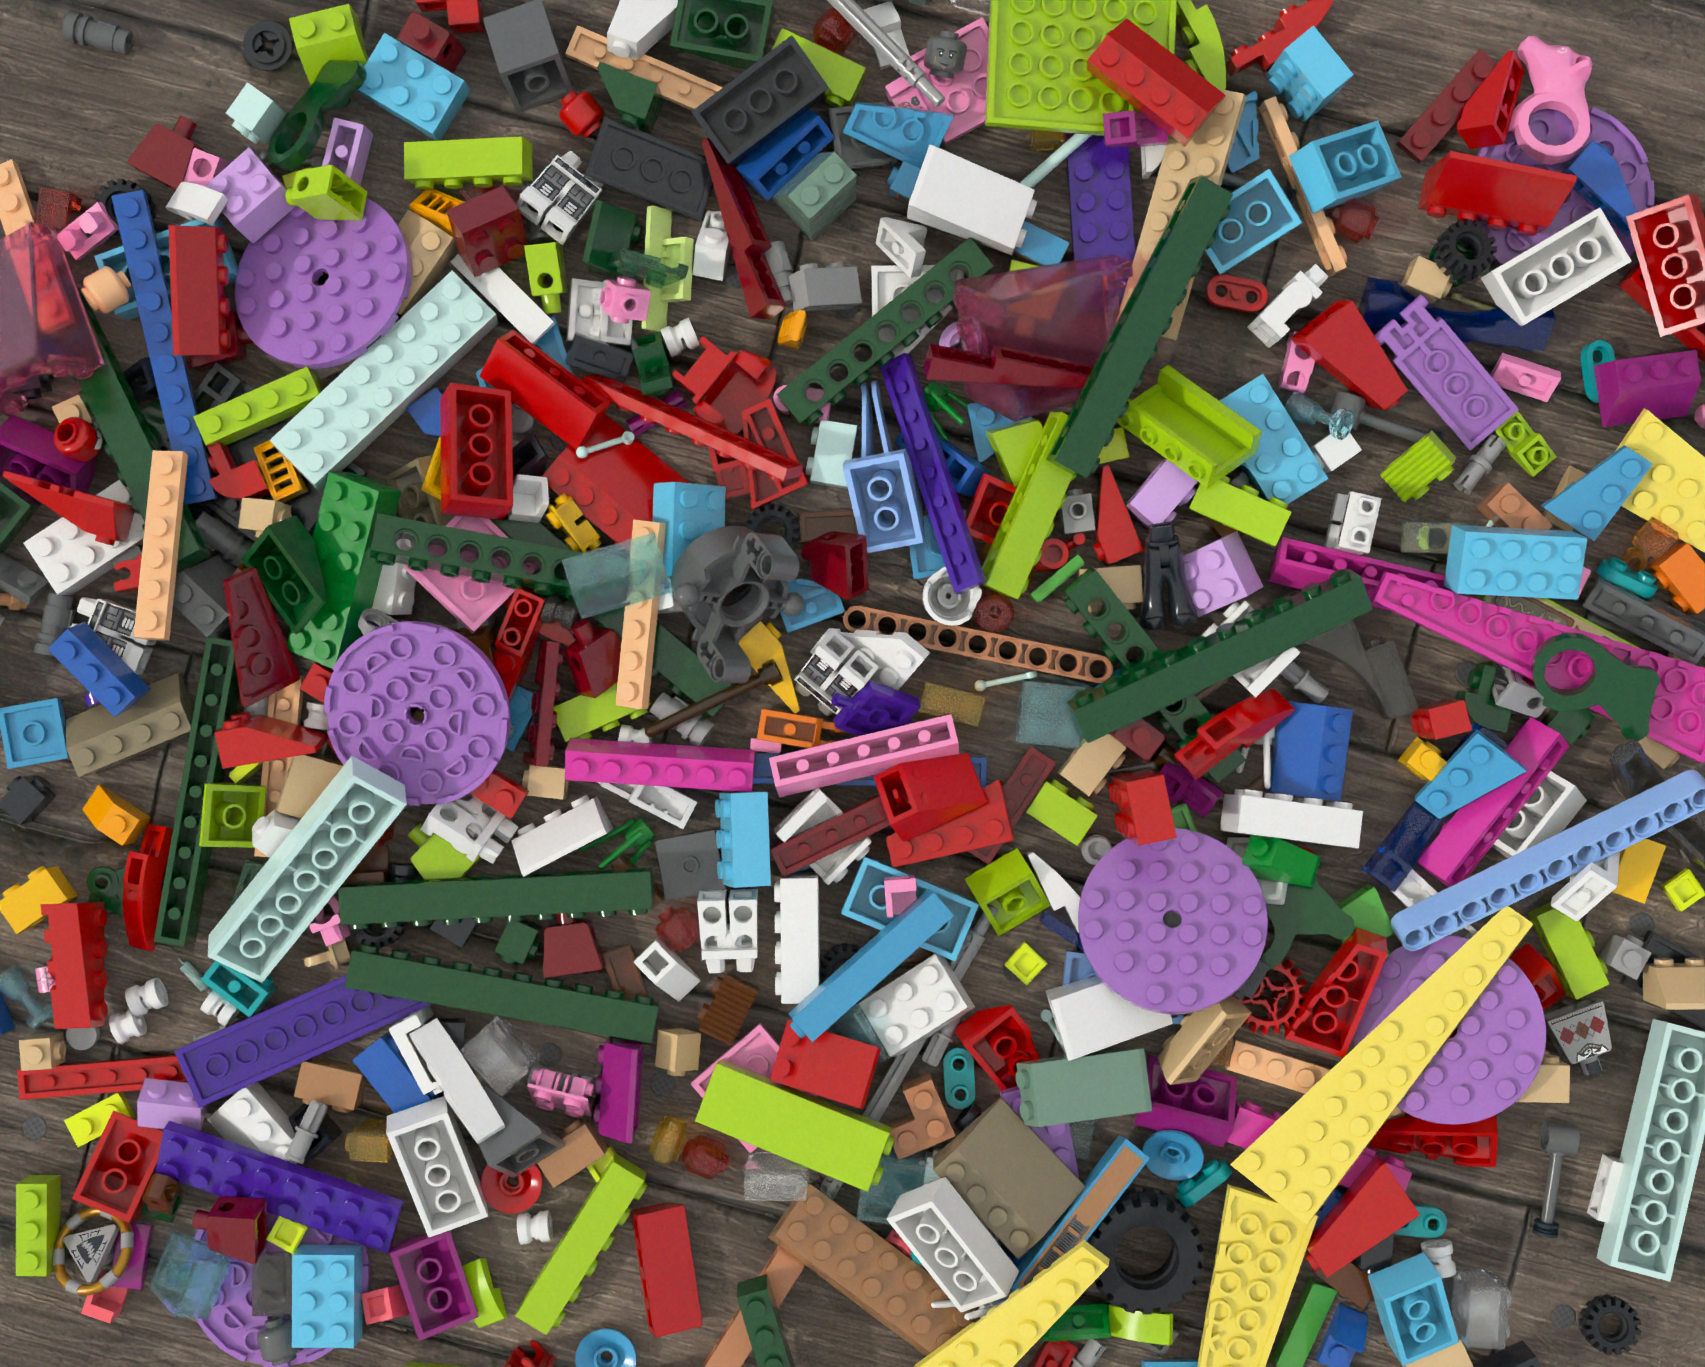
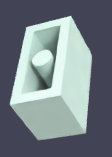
M248 82L226 112L234 120L231 126L241 132L244 137L254 144H257L260 140L267 146H269L275 130L286 116V113L273 100Z
M820 420V426L813 427L811 445H816L814 457H808L806 475L811 476V483L847 489L843 463L845 460L852 459L857 425Z

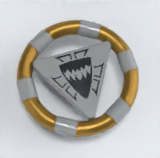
M90 1206L78 1211L66 1221L56 1238L52 1256L53 1271L60 1285L66 1291L78 1296L94 1295L112 1286L126 1270L134 1249V1233L130 1222ZM95 1216H102L117 1224L72 1234L83 1222ZM120 1230V1256L113 1269L97 1281L102 1267L111 1263L114 1258V1241ZM65 1247L68 1248L84 1278L90 1284H84L69 1276L65 1268Z

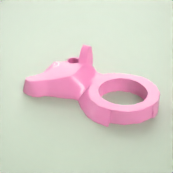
M1528 36L1518 47V57L1527 67L1534 93L1514 108L1508 132H1514L1519 147L1528 156L1541 161V164L1553 165L1567 162L1580 153L1590 134V116L1584 88L1590 77L1593 63L1589 56L1578 55L1568 46L1549 45L1536 36ZM1538 110H1558L1566 114L1572 121L1574 138L1566 144L1557 146L1546 145L1538 141L1531 133L1528 125L1529 117Z

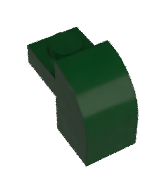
M661 331L631 339L632 352L639 371L640 387L643 396L647 394L660 395L667 392L668 389L676 387Z
M1476 664L1475 669L1471 670L1467 684L1470 687V691H1457L1456 700L1465 701L1471 725L1506 733L1512 710L1496 705L1494 698L1490 697L1497 667Z

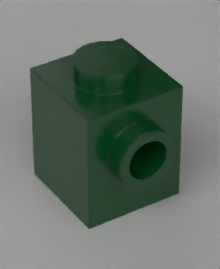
M1588 708L1571 712L1550 709L1540 722L1560 733L1565 741L1572 745L1577 738L1580 739L1588 733L1591 728L1589 723L1595 716L1588 711Z
M526 919L508 921L495 952L501 954L500 959L512 965H517L518 962L524 964L528 958L534 959L541 942L537 941L542 927Z

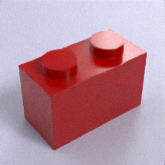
M1445 699L1412 708L1413 716L1410 717V722L1414 733H1418L1419 738L1437 740L1472 731L1464 700Z

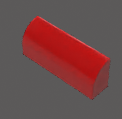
M514 329L497 339L479 377L495 389L511 391L512 402L576 450L578 447L583 446L591 437L611 405L608 400Z
M663 1203L631 1210L648 1330L657 1338L703 1326L685 1205L680 1203Z

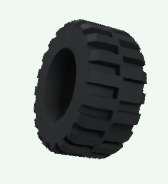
M1145 1187L1143 1192H1137L1135 1188L1126 1189L1127 1194L1118 1199L1086 1241L1110 1259L1109 1266L1094 1282L1102 1295H1106L1109 1302L1116 1307L1121 1304L1125 1311L1135 1313L1136 1309H1141L1143 1315H1150L1153 1313V1308H1159L1162 1313L1170 1310L1168 1304L1173 1301L1177 1305L1185 1301L1183 1294L1186 1290L1192 1293L1196 1288L1195 1277H1201L1204 1269L1201 1261L1205 1259V1249L1202 1246L1203 1239L1191 1215L1178 1200H1172L1169 1194L1162 1191L1157 1194L1153 1188ZM1143 1225H1152L1163 1229L1171 1240L1172 1248L1167 1261L1161 1268L1150 1274L1134 1275L1123 1271L1119 1267L1115 1258V1249L1125 1233Z

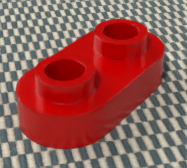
M1221 274L1213 277L1205 289L1206 298L1213 306L1245 313L1259 311L1268 300L1267 289L1262 283ZM1217 287L1224 288V297L1217 296L1215 292ZM1247 293H1252L1255 296L1254 303L1246 301L1245 296Z

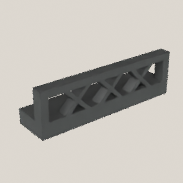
M1597 574L1594 586L1584 600L1582 607L1697 665L1705 653V623L1654 597L1651 599L1641 597Z

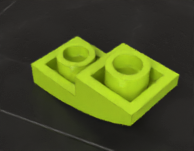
M1516 411L1492 432L1493 435H1496V439L1499 437L1506 443L1505 450L1532 477L1557 457L1541 434L1533 432L1519 411Z
M480 1258L462 1265L479 1316L474 1319L478 1328L507 1319L500 1288H493L486 1258Z
M1109 1304L1111 1336L1150 1344L1171 1345L1173 1344V1313L1167 1311L1161 1313L1160 1309L1153 1308L1152 1314L1143 1315L1141 1309H1136L1135 1313L1125 1311L1121 1304L1117 1307Z

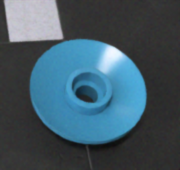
M1162 1130L1153 1133L1146 1139L1142 1152L1150 1158L1145 1164L1147 1168L1155 1175L1167 1180L1180 1181L1195 1176L1203 1166L1204 1153L1202 1147L1192 1136L1181 1131Z
M601 1328L587 1334L580 1342L575 1355L576 1367H636L637 1360L635 1347L631 1340L622 1332L611 1328ZM609 1351L612 1353L613 1358L606 1360L602 1357V1353Z

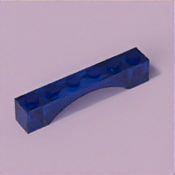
M1368 277L1358 311L1371 329L1383 328L1392 319H1395L1401 326L1406 321L1399 313L1412 303L1416 297L1410 294L1398 281ZM1429 304L1425 307L1434 320L1438 317L1442 318L1462 342H1484L1495 347L1502 345L1512 346L1524 351H1544L1556 320L1553 308L1527 324L1520 326L1500 307L1478 312H1453L1435 308Z
M1472 725V731H1468L1445 761L1447 762L1476 729L1503 750H1505L1508 744L1485 726ZM1414 801L1361 870L1384 888L1395 892L1414 868L1424 846L1444 817L1441 819L1437 818L1418 802Z

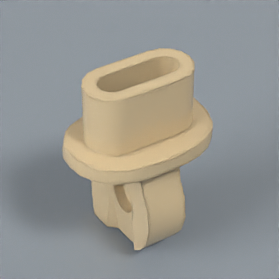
M344 939L326 946V951L304 957L302 960L304 967L330 961L335 970L339 969L338 965L350 962V955Z

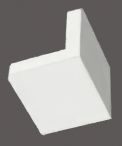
M518 474L513 481V508L508 513L509 520L539 523L549 505L547 477Z

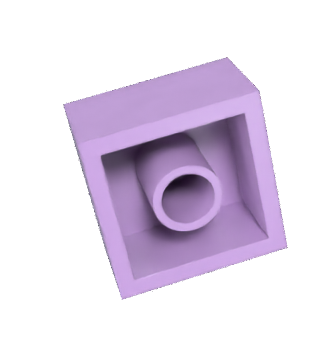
M249 147L204 186L225 195L228 202L222 210L223 214L253 244L295 207L290 206L286 201L285 193L287 188Z
M1164 459L1126 502V509L1135 520L1149 531V525L1171 522L1175 518L1177 513L1173 510L1177 505L1182 506L1193 497L1197 492V489L1193 487L1197 481L1172 462Z
M1238 531L1183 556L1186 583L1198 617L1247 597L1264 587Z

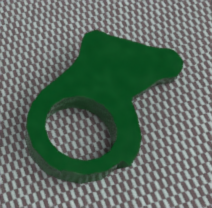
M329 60L324 64L311 87L286 114L275 130L267 150V159L271 165L281 170L291 171L300 166L309 157L322 134L325 114L331 110L347 107L351 102L349 97L366 80L367 72L357 60L353 62H334ZM305 126L297 142L289 149L294 137Z
M1562 633L1550 637L1537 648L1533 656L1531 673L1537 691L1544 697L1543 706L1555 711L1571 712L1599 705L1619 724L1621 733L1625 738L1639 741L1648 735L1650 713L1654 703L1655 692L1660 682L1658 674L1651 667L1637 665L1628 656L1622 661L1602 645L1580 633ZM1565 650L1584 652L1594 662L1593 672L1589 679L1581 686L1573 689L1556 688L1551 686L1544 678V671L1548 661L1557 653Z
M1314 879L1312 887L1288 884L1284 905L1266 904L1267 917L1271 919L1274 926L1275 938L1271 947L1261 955L1260 960L1271 965L1269 970H1272L1284 959L1295 935L1327 934L1337 939H1343L1354 932V920L1336 905L1316 879Z

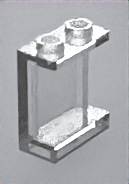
M748 1152L744 1168L745 1200L805 1201L807 1199V1185L809 1184L808 1167L771 1152Z

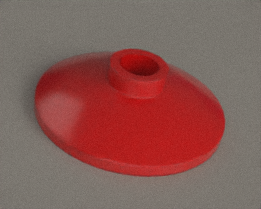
M487 1164L481 1178V1189L486 1201L496 1210L509 1214L520 1213L529 1209L537 1201L542 1190L543 1179L538 1165L535 1164L517 1175L519 1183L513 1185L509 1182L508 1175L489 1167Z

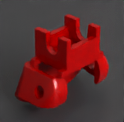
M702 336L699 342L702 348L705 349L703 354L685 376H682L676 370L672 373V376L676 382L694 395L692 400L696 406L693 408V412L697 417L738 435L743 430L741 411L769 398L776 383L777 372L773 362L762 356L745 350H740L738 354L730 351L726 355Z

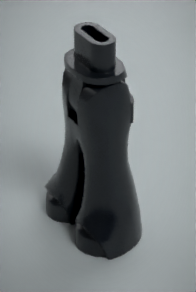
M1164 522L1149 525V537L1145 539V587L1139 613V625L1146 630H1158L1167 626L1163 599L1164 580H1167L1168 613L1171 624L1176 626L1192 625L1199 621L1187 587L1183 554L1179 544V537L1174 534V523Z

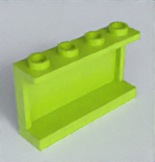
M1169 365L1160 370L1156 385L1132 401L1127 400L1129 407L1121 419L1118 418L1116 421L1206 488H1209L1254 456L1262 435L1260 429Z

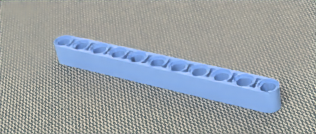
M1695 770L1682 772L1398 912L1391 919V928L1403 947L1409 951H1416L1583 870L1591 862L1595 864L1705 810V778Z

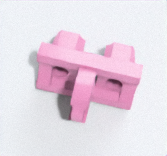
M97 202L58 233L57 239L65 251H70L75 260H81L97 246L109 240L110 236L119 230V227L108 215L104 204ZM85 233H89V234H93V235H91L89 238H87V236L85 235Z
M333 895L327 902L330 904L335 915L332 917L325 916L324 909L322 908L315 917L316 921L309 925L312 934L318 931L321 932L326 946L342 941L352 935L350 926L340 925L339 898L336 895Z

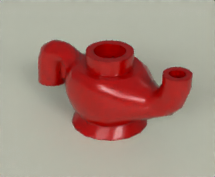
M1076 533L1068 541L1057 538L1044 541L1040 549L1042 552L1040 560L1032 567L1030 574L1035 571H1054L1061 568L1068 561L1071 549L1085 542L1084 534Z

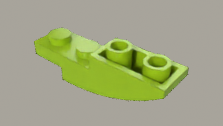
M1177 0L1176 18L1182 27L1180 32L1185 43L1188 46L1192 45V48L1188 50L1185 56L1186 61L1184 63L1217 89L1226 90L1224 50L1216 22L1208 5L1206 4L1196 10L1191 0Z

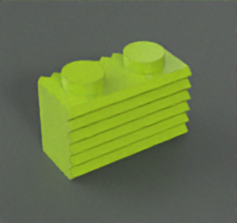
M1431 430L1386 466L1380 476L1403 502H1406L1411 497L1417 500L1430 489L1427 484L1435 478L1439 481L1443 480L1454 470L1451 465L1455 462L1456 457Z

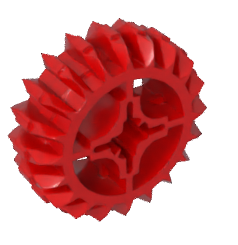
M1287 959L1284 962L1282 960L1280 964L1273 968V970L1280 971L1285 976L1287 982L1271 983L1269 977L1265 975L1252 999L1247 996L1244 1001L1237 998L1243 1005L1247 1003H1260L1267 1013V1016L1250 1014L1241 1025L1242 1027L1249 1024V1030L1255 1033L1260 1026L1263 1035L1268 1034L1270 1026L1276 1034L1280 1033L1279 1024L1282 1023L1286 1028L1290 1027L1288 1019L1291 1016L1296 1018L1295 1010L1302 1008L1299 998L1308 997L1306 991L1299 990L1306 986L1307 982L1304 979H1297L1302 974V971L1299 968L1292 969L1294 964L1292 960ZM1265 986L1272 991L1267 1000L1260 995ZM1289 992L1285 1005L1278 1011V1000Z

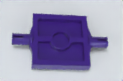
M871 680L854 697L835 693L831 700L832 705L843 708L834 718L835 727L857 736L916 723V721L911 720V717L921 707L917 697Z

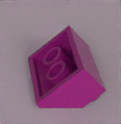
M1697 350L1620 359L1594 366L1602 427L1632 424L1644 408L1659 420L1687 416L1701 382Z
M11 415L0 426L1 476H3L4 471H9L88 492L96 473V456L89 461L78 462L57 450L54 445V433L14 415Z
M607 1037L604 1045H599L598 1064H603L602 1076H597L596 1094H601L600 1106L595 1107L594 1125H599V1135L624 1143H633L639 1129L644 1042Z
M1149 1054L1146 1067L1152 1111L1136 1113L1134 1124L1158 1131H1181L1192 1136L1196 1141L1223 1147L1234 1129L1237 1077L1206 1069L1195 1082L1170 1085L1165 1079L1158 1056Z
M450 1230L429 1238L427 1233L416 1235L392 1245L389 1249V1255L419 1341L479 1317Z

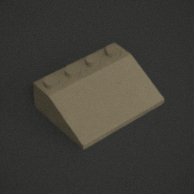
M1002 1097L995 1101L933 1157V1170L940 1178L946 1177L969 1208L1018 1259L1042 1239L1085 1188V1184L1030 1126L1024 1125V1120Z

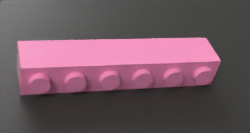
M951 714L771 757L769 760L775 787L780 798L879 774L900 763L960 753Z

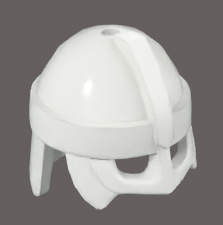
M943 567L927 580L922 594L923 605L928 614L939 623L951 626L960 625L972 617L976 604L980 600L982 590L980 586H977L965 593L954 594L947 569ZM947 593L951 595L949 599L945 597Z

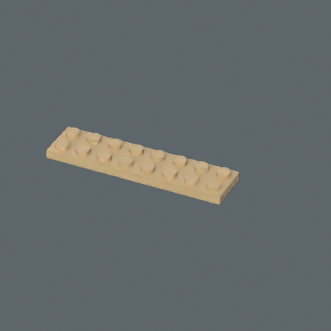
M1218 89L1226 95L1186 147L1172 136L1168 139L1116 323L1190 179L1202 175L1221 187L1247 98L1245 94ZM1195 276L1189 279L1185 287L1187 289L1185 299L1179 306L1175 307L1170 316L1173 318L1170 328L1165 334H1161L1160 338L1177 340Z

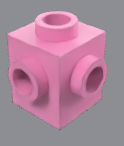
M618 276L617 281L606 279L605 288H602L600 292L601 310L611 317L610 320L618 323L628 324L629 319L646 321L651 290L642 284L636 283V280L630 277Z

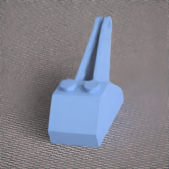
M877 380L871 382L884 453L875 454L870 392L867 383L861 384V457L845 460L843 463L858 534L867 537V553L920 544L925 540L922 500L917 478L906 449L896 451L892 449Z

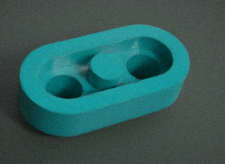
M1603 340L1586 344L1580 354L1585 392L1588 398L1595 403H1599L1594 366L1615 360L1612 346ZM1593 353H1594L1595 356H1596V362L1593 361V356H1592Z
M1611 557L1610 560L1603 559L1596 569V572L1604 579L1647 599H1651L1659 588L1655 583L1656 578L1652 574L1644 570H1639V572L1631 570L1624 561L1616 557Z
M954 1046L948 1049L943 1056L944 1093L946 1101L950 1106L956 1109H964L969 1107L975 1099L974 1060L965 1047ZM955 1059H962L964 1061L963 1067L955 1068L953 1066ZM958 1089H963L966 1092L965 1097L961 1099L956 1098L954 1094Z
M1212 1159L1201 1168L1202 1172L1193 1179L1191 1177L1183 1180L1177 1186L1176 1198L1184 1208L1198 1202L1231 1175L1232 1169L1225 1160L1217 1161Z
M1413 1203L1420 1215L1395 1231L1394 1234L1437 1238L1445 1232L1447 1218L1434 1205ZM1436 1219V1225L1431 1228L1428 1227V1221Z

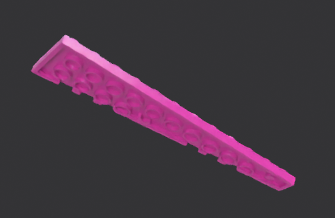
M1389 572L1383 573L1370 601L1532 681L1534 679L1531 667L1537 648L1548 638L1562 633L1584 634L1622 661L1628 656L1637 665L1651 667L1658 674L1660 682L1655 692L1649 718V733L1646 737L1698 763L1704 764L1705 668L1532 615L1516 612L1502 606L1486 603L1479 599L1456 594L1449 590L1436 588L1429 584ZM1565 650L1557 653L1548 661L1544 671V678L1551 686L1559 689L1579 687L1592 674L1593 659L1588 654L1579 650ZM1596 705L1589 708L1615 721L1601 706Z

